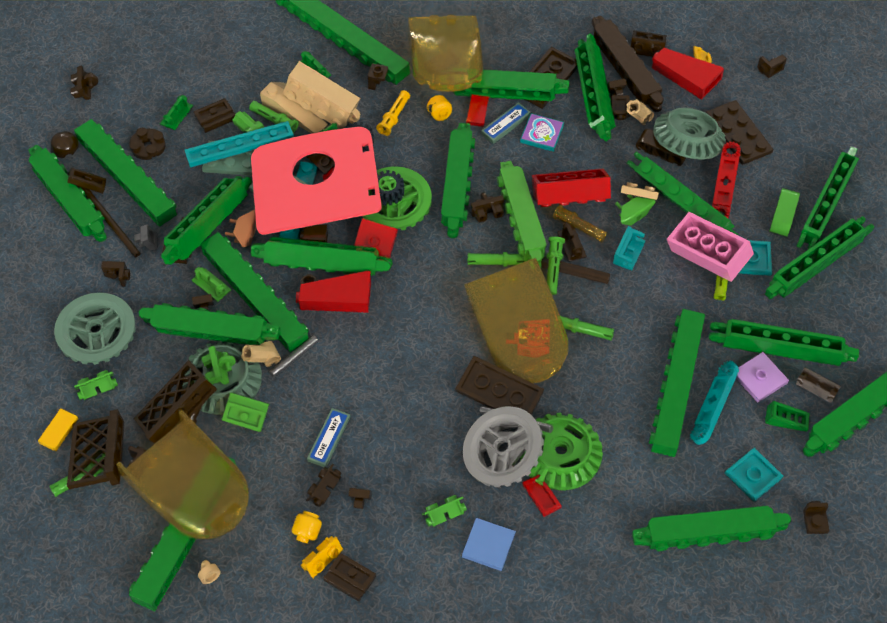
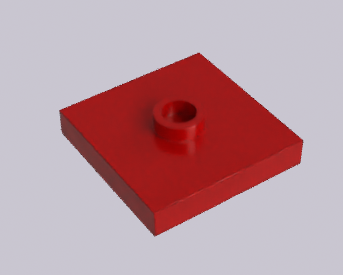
M362 218L354 245L374 247L379 251V256L390 258L398 229Z

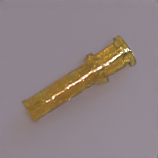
M559 205L553 214V219L570 223L573 227L599 240L601 243L607 236L606 231L581 219L576 212L563 208V205Z

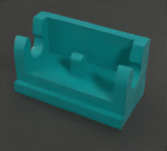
M628 226L615 252L613 264L632 271L645 244V240L642 239L645 234Z

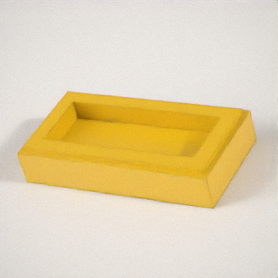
M60 408L39 438V444L57 451L72 430L73 424L79 420L78 416Z

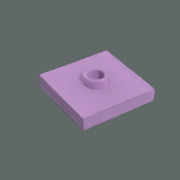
M764 352L740 366L736 377L757 403L786 385L789 381Z

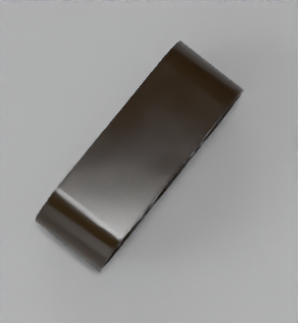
M645 129L636 142L638 150L642 149L645 153L655 157L659 156L661 157L660 159L672 164L676 163L677 166H681L686 157L677 155L663 147L656 140L653 130Z

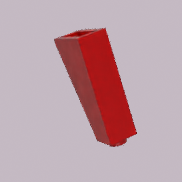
M667 48L656 52L652 58V69L701 100L723 77V67Z
M371 271L301 284L300 292H296V303H299L300 310L369 313Z

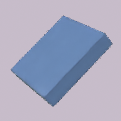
M476 518L462 558L502 571L516 531Z

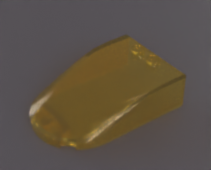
M432 15L430 17L408 18L409 49L413 76L419 84L430 85V89L437 91H460L471 88L473 83L481 81L483 77V61L476 15H448L442 17Z
M536 258L464 284L468 301L495 366L531 383L544 381L561 369L568 355V338L555 301Z
M181 410L179 412L180 423L127 468L121 462H118L116 465L125 481L179 532L196 539L217 538L234 529L244 517L249 501L248 485L239 468Z

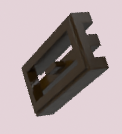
M71 168L67 183L103 194L106 178Z

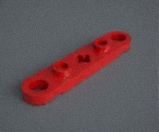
M727 142L722 148L712 207L717 211L724 212L725 217L728 219L741 152L740 146L735 142ZM734 148L737 152L731 155L726 150ZM725 179L729 182L727 185H723Z

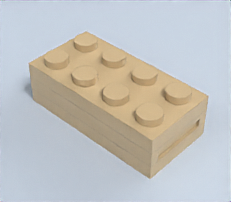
M298 62L288 76L283 95L289 100L300 104L304 109L313 112L319 118L331 124L336 123L339 129L345 128L349 122L354 124V122L360 119L361 114L356 109L360 100L359 97L304 63Z

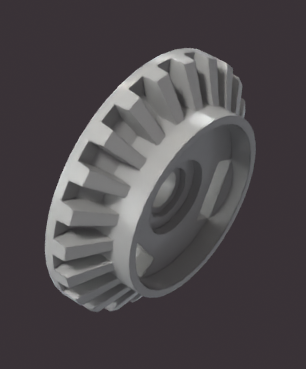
M505 406L488 411L474 422L465 437L463 459L466 468L476 480L487 486L492 485L500 488L501 485H505L508 487L515 481L517 483L522 481L521 478L523 476H528L532 473L530 470L533 466L536 467L539 462L537 460L539 456H542V446L544 445L542 429L535 418L521 408ZM509 428H517L515 432H500ZM502 443H508V448L505 451H499ZM485 451L488 452L492 463L489 467L486 466L484 461ZM526 451L522 460L517 465H515L517 461L520 459V457L523 455V453Z

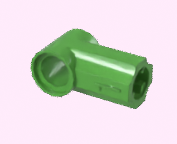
M239 111L233 118V123L243 133L265 128L260 121L255 122L245 112Z

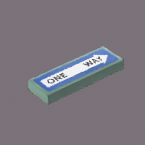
M518 102L481 130V135L494 144L525 121L531 112Z
M334 408L331 409L307 457L308 462L321 467H327L351 418L350 414Z

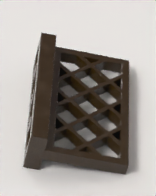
M188 360L133 419L145 432V436L162 449L217 388ZM191 368L190 376L185 377V374ZM188 382L187 388L182 389L183 383ZM177 384L176 391L171 392L172 387ZM174 397L173 403L168 404L169 398ZM163 399L162 405L157 406L158 402ZM160 411L159 418L154 419L155 413ZM147 414H149L147 421H141Z
M118 409L111 410L109 416L73 424L67 479L68 489L108 481L111 485L120 484L125 422ZM108 424L102 431L98 429L101 425ZM89 428L83 435L79 434V429ZM94 432L98 434L91 441L87 439ZM104 437L106 441L101 446H98L97 443ZM83 442L87 443L82 450L77 449ZM92 447L97 449L90 456L86 455ZM101 453L105 454V457L99 462L95 460ZM80 458L86 459L80 466L76 465ZM90 463H93L95 466L89 472L84 470ZM100 468L104 470L103 475L93 476ZM80 473L84 474L80 480L74 481V478Z

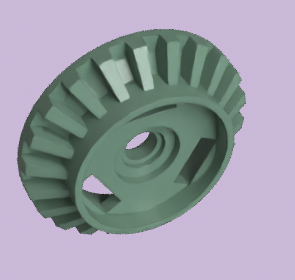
M677 108L666 114L663 113L660 117H657L653 127L654 136L663 147L686 158L710 159L716 157L722 152L726 142L725 134L721 132L722 129L718 126L715 119L707 113L693 108Z
M91 293L73 300L61 311L55 323L54 335L58 347L66 357H70L75 362L80 361L82 364L93 363L96 365L100 361H105V363L110 361V358L113 356L118 357L122 350L128 348V343L132 342L133 334L136 332V321L130 306L123 299L108 293ZM95 314H102V315H98V316L89 317V316H92V315H95ZM98 325L101 327L98 332L90 331L93 326ZM119 329L120 332L118 336L112 343H110L116 330ZM78 337L87 348L83 349L77 346L73 340Z
M218 341L217 344L211 345L209 343L205 348L197 349L196 354L190 355L188 358L198 370L203 368V375L205 377L207 372L213 370V367L207 369L201 358L209 353V347L215 346L216 351L228 352V355L234 356L239 360L238 364L235 363L231 367L232 370L227 372L230 383L226 385L221 382L213 384L217 390L203 404L200 410L214 415L224 414L230 392L254 399L262 382V371L259 362L243 361L241 357L243 345ZM191 368L185 374V377L190 376ZM188 382L183 383L182 389L187 388ZM238 384V385H237L235 388H233L232 390L227 391V392H224L225 390H227V389L233 387L234 385Z

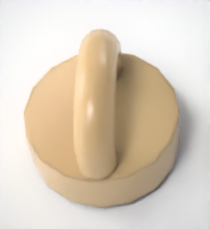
M204 560L198 577L203 584L212 583L219 577L220 570L216 564H210L209 561Z

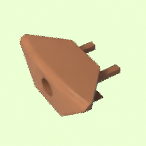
M255 210L239 217L238 220L230 219V223H236L233 233L225 232L226 236L235 237L234 242L240 243L242 247H247L252 243L256 231Z

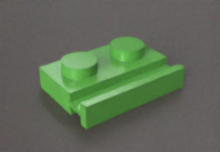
M230 392L222 421L261 432L270 404Z

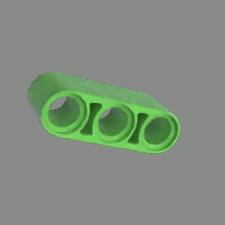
M782 188L769 232L788 237L800 193Z

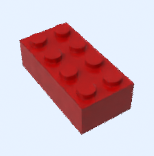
M603 168L532 175L533 197L541 207H550L551 204L557 203L559 205H569L570 202L584 204L589 200L604 202L606 199L611 198L610 176Z

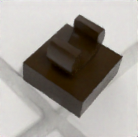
M626 79L609 81L607 84L609 93L623 95V91L627 86Z
M211 294L192 297L194 308L209 310L208 306L214 305Z
M350 488L349 496L355 498L354 508L363 509L364 499L371 500L372 491Z

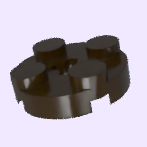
M143 127L137 129L129 142L131 152L136 158L141 160H150L152 157L160 156L166 147L161 131ZM150 142L151 145L145 146L144 143Z

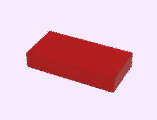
M472 94L466 123H470L472 126L484 127L489 102L488 96Z
M537 475L524 481L522 484L543 517L562 508V506L545 481L543 486L535 482L541 476Z

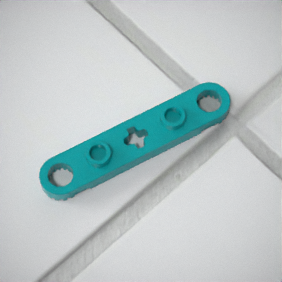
M726 361V363H723L724 365H721V368L719 367L718 375L714 378L694 423L695 427L690 434V438L697 445L704 444L711 437L739 372V367L733 361Z

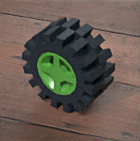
M386 170V173L381 171L380 175L377 173L381 202L385 206L386 203H389V206L392 205V202L397 204L398 199L401 201L402 196H404L403 178L399 173L396 175L395 171H392L391 174L390 170ZM372 189V195H375V189Z

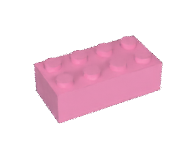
M691 212L687 213L667 238L672 252L730 282L733 281L754 254L750 241Z

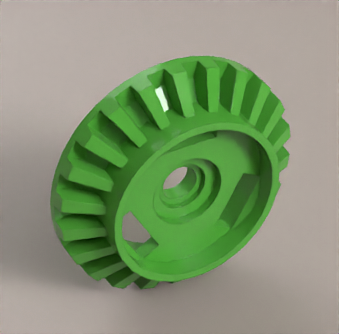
M386 167L377 170L379 175L381 171L386 173V170H390L391 174L392 171H395L396 175L399 173L404 180V196H402L401 201L398 200L397 204L392 202L390 206L389 203H386L385 206L381 202V212L383 215L374 213L364 215L363 218L401 229V231L406 230L408 226H416V223L421 222L424 216L429 213V208L431 207L432 194L427 181L417 172L404 167ZM368 190L369 196H371L372 192L371 190ZM412 204L416 205L410 213L405 215Z
M556 413V415L552 416L547 414L544 418L535 419L536 421L553 425V431L551 433L542 431V437L544 438L543 453L537 460L539 462L536 467L533 466L530 470L532 473L529 476L533 478L541 475L535 482L543 486L545 481L547 486L554 490H572L588 483L598 472L602 461V443L599 441L597 432L592 430L590 424H585L583 419H576L571 414L567 416L561 413ZM565 429L571 430L578 434L581 437V440L572 435L571 433H569L568 431H566ZM561 446L567 452L565 454H558L555 449ZM525 451V452L523 453V455L520 457V461H521L522 458L524 457L526 451ZM579 461V464L575 466L561 468V466Z

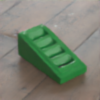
M772 401L767 406L765 423L807 432L809 430L810 413ZM798 416L802 417L801 423H798Z

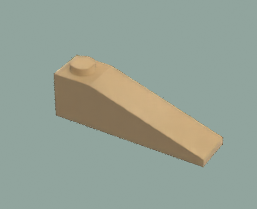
M270 82L260 92L262 105L277 113H284L292 120L296 119L299 122V127L313 134L324 130L328 126L324 119L319 118L313 112L304 109L300 104L289 100L283 95L286 86L284 82Z

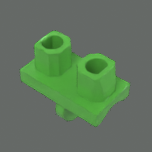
M215 346L209 347V353L201 357L207 369L213 367V370L205 374L206 378L212 384L221 382L226 385L230 383L227 372L231 371V367L236 363L235 357L228 355V352L216 351Z

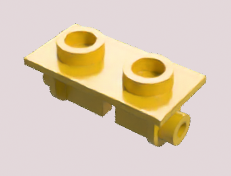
M326 537L316 548L317 554L312 551L302 560L303 563L300 566L303 570L308 571L312 578L322 572L343 551L337 537Z

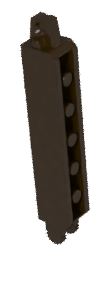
M601 15L592 18L596 44L622 79H626L627 87L634 97L643 104H648L653 111H661L664 101L661 95V85L653 78L651 71H648L645 67L643 60L639 59L634 48L628 44L626 37L620 33L618 26L611 19L605 20Z

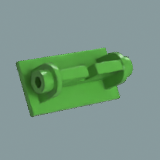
M197 267L195 269L196 276L192 279V282L207 294H211L212 298L217 302L231 291L227 285L206 268Z
M106 370L96 374L97 377L91 380L88 377L77 381L78 384L74 387L76 390L80 389L77 392L79 399L84 398L86 400L98 395L96 387H99L101 393L115 389L114 387L118 384L115 378L111 379V376H114L113 372Z
M456 495L444 499L445 504L438 506L437 503L425 507L426 512H423L422 515H428V518L425 519L428 527L431 525L434 527L447 521L444 515L446 512L450 519L464 514V511L467 510L464 503L460 504L459 501L463 497L457 498Z

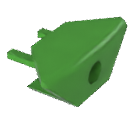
M629 194L627 197L630 201L623 206L616 202L615 205L621 210L619 214L621 217L620 222L631 226L645 217L655 204L654 199L633 198Z

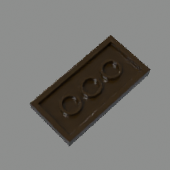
M551 46L529 72L556 74L557 79L568 80L578 68L577 60ZM526 100L538 106L541 109H543L549 102L540 100Z
M737 100L706 111L708 115L715 119L718 126L722 129L721 132L725 134V143H738L741 148L739 162L742 165L773 153L774 149ZM730 148L733 153L737 152L734 148Z
M473 356L455 388L456 392L489 408L496 409L511 406L521 408L531 415L544 393L543 388L476 356Z

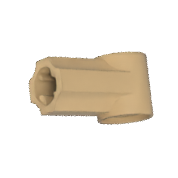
M637 99L628 102L627 112L642 125L653 119L654 113L645 104Z
M266 341L260 345H245L242 348L241 357L243 361L264 362L266 367L272 366L271 364H277L281 360L272 341Z

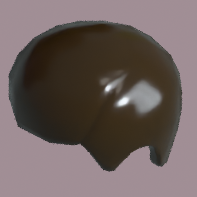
M71 132L56 133L51 139V153H54L59 158H65L68 154L73 155L79 148L78 139Z

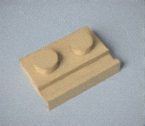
M627 182V185H622L621 193L655 200L658 198L659 192L655 191V187L645 186L642 189L637 188L638 184Z

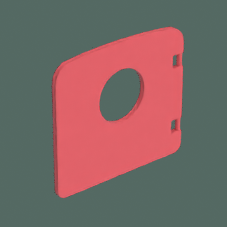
M343 128L293 137L262 145L252 153L251 165L256 228L258 233L262 235L378 213L382 208L373 141L370 131L366 128ZM368 146L369 151L363 152L362 147ZM321 153L333 159L335 162L334 171L328 179L321 183L306 185L298 182L293 177V169L296 163L307 155ZM375 189V195L369 196L368 190Z

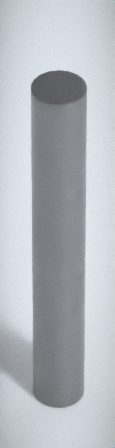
M313 335L271 369L269 373L273 377L278 375L316 344L318 339Z

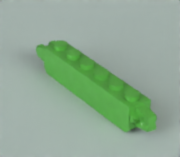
M511 161L500 162V176L497 177L498 187L502 188L501 195L506 201V213L510 214V226L514 227V240L519 243L518 253L523 256L524 262H529L532 270L537 271L541 269V260L546 254V241L521 167H514Z

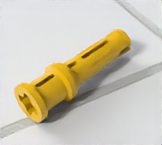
M402 90L389 112L383 115L382 122L376 126L380 134L386 136L391 134L393 125H396L398 122L397 117L408 99H410V94L407 91Z

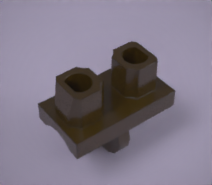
M82 65L78 66L77 73L71 75V82L75 87L70 89V93L75 99L83 97L85 100H90L91 89L98 84V77L93 75L92 72L86 73Z
M483 192L480 194L481 199L471 203V216L475 217L479 223L488 219L487 213L492 212L494 218L504 216V198L502 195L487 197L486 193Z

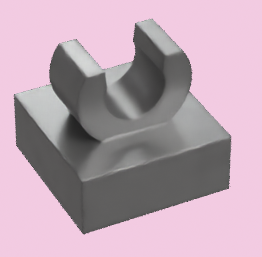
M148 225L141 226V233L134 235V242H139V247L146 246L149 250L157 249V234Z

